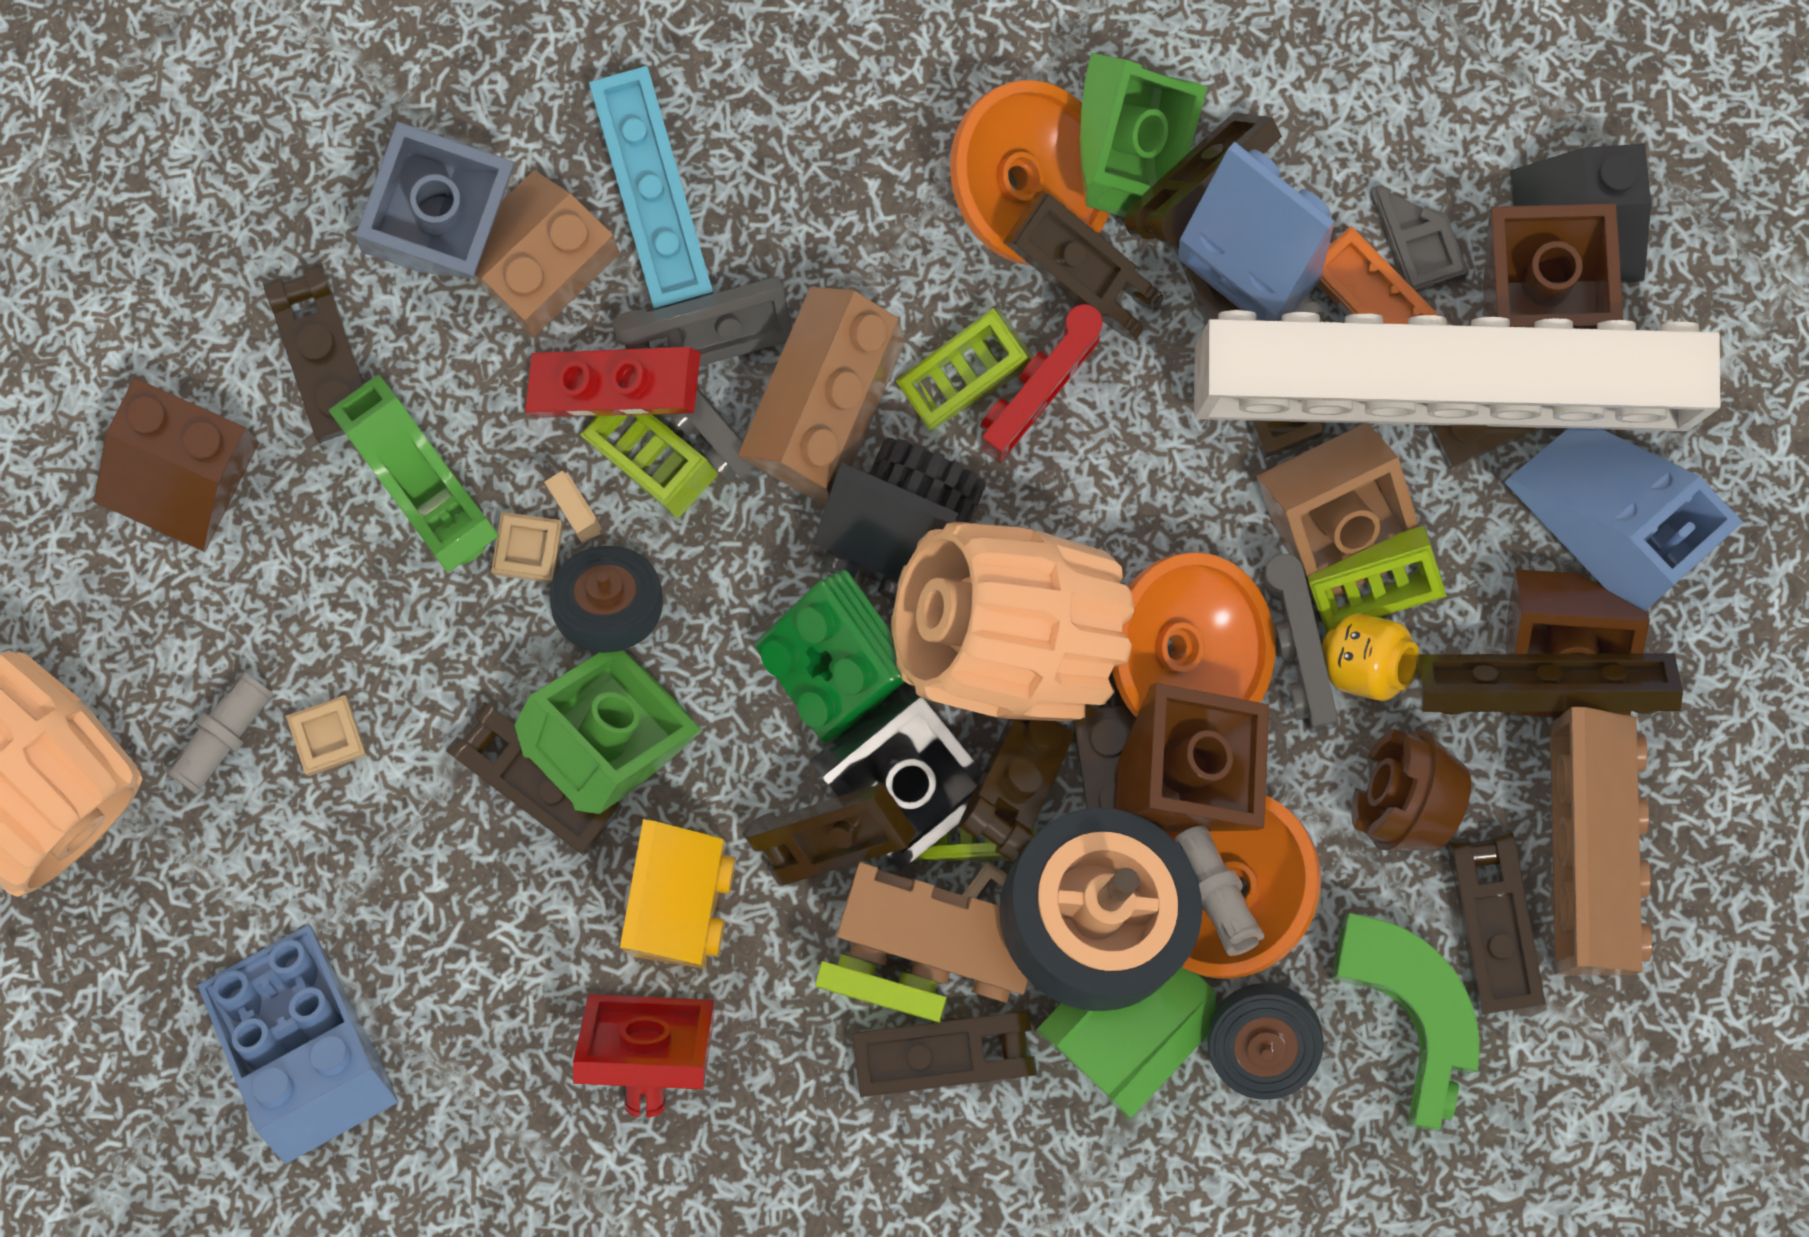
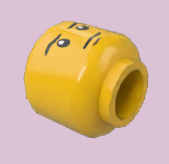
M1352 613L1342 619L1335 629L1330 630L1322 643L1329 680L1337 690L1374 700L1387 701L1401 690L1404 691L1409 688L1418 671L1419 648L1413 642L1409 630L1400 622L1361 613Z

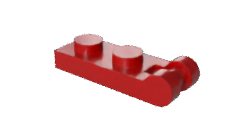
M1082 304L1070 310L1066 317L1064 338L1049 356L1042 351L1038 352L1019 376L1018 380L1024 384L1022 389L1010 403L1004 398L999 399L982 420L980 427L986 432L982 436L981 449L999 464H1001L1096 349L1100 341L1103 324L1101 314L1096 308Z

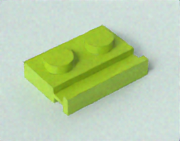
M840 954L837 965L824 961L821 962L815 983L817 988L933 1022H941L947 998L935 994L938 982L901 972L898 983L874 976L876 964Z

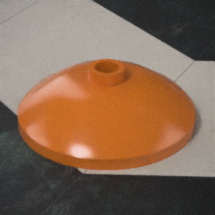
M1020 80L988 91L977 99L963 116L956 130L951 148V183L958 208L964 220L985 246L1005 259L1024 265L1030 264L1006 246L1003 241L1036 192H1046L1053 196L1098 234L1101 232L1109 216L1108 212L1087 207L1085 203L1079 154L1082 102L1071 93L1050 83ZM1008 171L1014 175L1017 181L1015 189H1013L1009 182Z
M1196 552L1167 556L1157 560L1140 572L1128 586L1133 596L1134 613L1133 617L1123 625L1122 634L1132 644L1127 664L1114 667L1112 670L1119 693L1133 715L1137 718L1149 687L1154 683L1261 703L1267 692L1274 669L1276 642L1269 608L1252 579L1243 570L1224 558ZM1169 638L1174 644V653L1171 657H1169L1167 650Z
M1267 795L1265 799V823L1263 829L1251 831H1210V836L1216 845V849L1229 871H1235L1241 881L1247 882L1248 891L1244 901L1262 929L1264 939L1258 941L1259 944L1243 954L1229 956L1212 921L1207 916L1205 910H1202V922L1196 944L1182 968L1192 973L1211 978L1230 979L1252 975L1265 970L1285 957L1298 944L1315 915L1321 890L1320 863L1315 845L1301 821L1285 806ZM1166 832V833H1167L1174 841H1177L1175 837L1178 836V835H1179L1180 833H1182V832Z

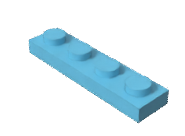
M648 66L589 82L654 310L713 294Z

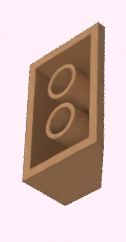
M810 287L737 456L819 504L826 506L841 464L844 463L853 467L904 347L905 340L899 318L855 290Z

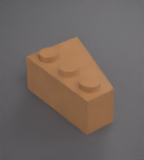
M859 862L836 936L841 940L853 943L850 956L886 966L889 954L913 961L910 974L947 985L949 975L953 973L974 980L972 993L1008 1003L1011 991L1024 995L1028 981L1016 966L1006 947L1000 924V906L943 890L916 879L910 880L878 870V867Z

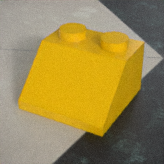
M643 819L620 943L622 950L631 957L705 969L708 955L719 957L725 919L715 918L718 894H730L736 865V857L726 855L727 844L724 839Z

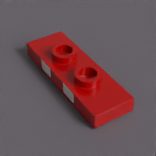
M691 347L531 353L525 413L542 418L694 413L701 352Z

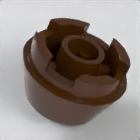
M1392 729L1378 740L1368 755V758L1378 761L1371 775L1367 791L1365 792L1358 788L1354 790L1351 808L1353 827L1366 833L1380 850H1438L1451 840L1465 816L1471 794L1470 771L1466 765L1429 732L1420 730L1414 733H1404Z

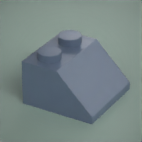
M397 121L355 234L361 253L421 273L474 279L515 162Z

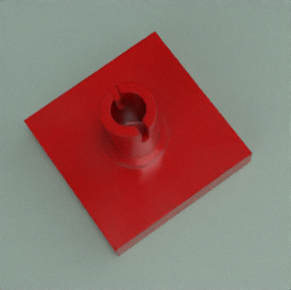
M588 994L573 1059V1084L626 1086L625 1111L635 1117H640V1100H643V1094H645L646 1118L657 1116L666 1108L664 1088L703 1090L714 1026V1000Z

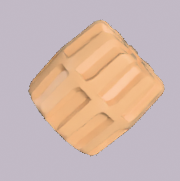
M951 522L946 524L944 529L928 531L918 541L917 548L908 564L903 566L897 583V594L893 615L891 616V638H893L895 646L896 667L902 680L910 685H915L916 694L923 699L1005 719L1047 721L1085 718V704L1104 705L1114 693L1108 679L1113 668L1128 663L1132 644L1122 634L1123 625L1133 617L1134 604L1132 592L1126 585L1120 584L1123 578L1121 565L1104 550L1023 527Z
M8 650L0 653V886L9 894L18 897L33 892L47 884L85 854L127 809L137 794L142 782V776L136 764L82 700L28 655Z

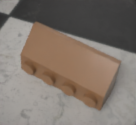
M1571 707L1550 724L1555 975L1632 976L1643 972L1642 961H1650L1652 953L1649 923H1641V898H1647L1650 892V866L1648 860H1640L1639 835H1646L1649 825L1647 798L1638 797V772H1644L1646 769L1647 740L1644 734H1637V717L1587 707Z

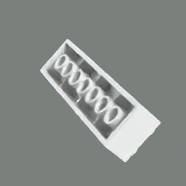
M1231 310L1219 313L1218 319H1209L1195 344L1194 419L1688 431L1720 408L1719 332H1699V324L1693 322L1665 323L1660 325V331L1636 330V323L1627 320L1603 321L1597 324V329H1573V321L1559 318L1535 321L1534 328L1510 327V320L1502 317H1481L1471 320V326L1447 325L1445 317L1436 315L1414 316L1408 319V324H1383V316L1352 314L1345 317V323L1320 322V315L1311 312L1286 313L1282 315V321H1258L1255 312Z

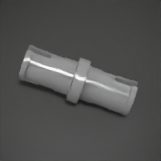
M241 671L238 679L211 714L208 716L203 713L195 724L200 728L171 766H168L164 772L192 793L198 795L201 792L202 786L228 752L231 750L236 753L243 744L239 738L267 701L272 699L274 694L253 677Z
M1196 826L1183 831L1175 837L1177 840L1175 842L1183 850L1192 865L1199 883L1202 910H1205L1207 916L1212 921L1226 953L1229 956H1236L1253 949L1259 944L1258 941L1264 939V933L1254 916H1252L1240 892L1243 888V883L1235 871H1229L1227 865L1223 862L1207 827Z

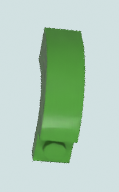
M379 374L329 409L331 415L447 573L460 564H466L476 559L485 550L486 545L499 537L490 522L467 494Z
M1348 913L1342 918L1330 980L1382 992L1395 1000L1409 1015L1418 1036L1419 1063L1407 1126L1428 1131L1440 1130L1442 1119L1452 1120L1458 1099L1459 1084L1449 1081L1451 1070L1467 1074L1478 1071L1480 1055L1479 1032L1471 1000L1460 978L1450 964L1422 938L1390 922Z

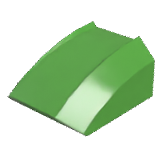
M1091 53L1084 83L1079 137L1081 181L1086 206L1125 217L1129 207L1190 152L1208 87L1192 81L1164 76L1143 69L1141 64L1126 59Z
M625 650L607 653L599 652L529 695L514 725L523 757L530 758L573 803L575 811L596 814L602 813L642 784L703 731L693 717Z
M1181 967L1155 993L1129 1007L1110 1011H1089L1061 1003L1037 1028L1036 1033L1054 1050L1060 1051L1107 1095L1109 1102L1129 1120L1207 1036L1211 1018L1217 1009L1215 990L1198 974Z

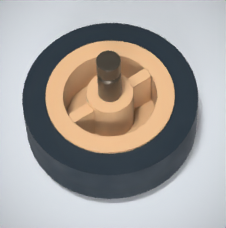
M1090 808L1074 811L1057 818L1041 829L1029 842L1018 859L1013 863L1003 884L999 908L1000 924L1006 947L1016 966L1045 995L1067 1006L1082 1010H1118L1132 1006L1151 996L1186 962L1200 932L1202 897L1199 883L1190 861L1183 850L1166 832L1152 822L1133 813L1111 808Z

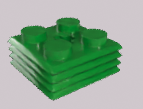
M846 570L818 581L754 643V647L761 656L765 669L776 677L796 705L800 718L813 729L823 743L835 739L838 735L840 736L865 714L875 709L905 682L902 680L896 667L897 658L894 641L891 638V631Z

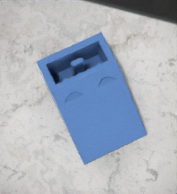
M1233 142L1225 153L1180 238L1178 259L1238 308L1244 311L1255 312L1258 321H1282V315L1293 312L1320 282L1335 221L1329 217L1331 214L1329 208L1318 196L1306 189H1301L1298 192L1279 177L1281 175L1280 170L1265 154L1255 149L1248 153L1236 142Z
M1566 429L1504 482L1606 590L1644 611L1652 606L1743 523L1735 512L1700 476L1603 429Z
M310 924L197 985L255 1131L284 1164L291 1162L399 1102L383 1064Z

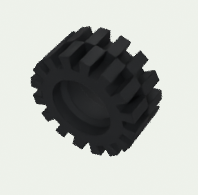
M884 439L869 472L874 477L959 513L958 522L970 523L986 487L985 481L977 477L978 474L972 470L963 469L964 465L955 460L950 461L944 458L945 455L937 451L934 453L927 451L925 446L916 443L913 446L902 439Z

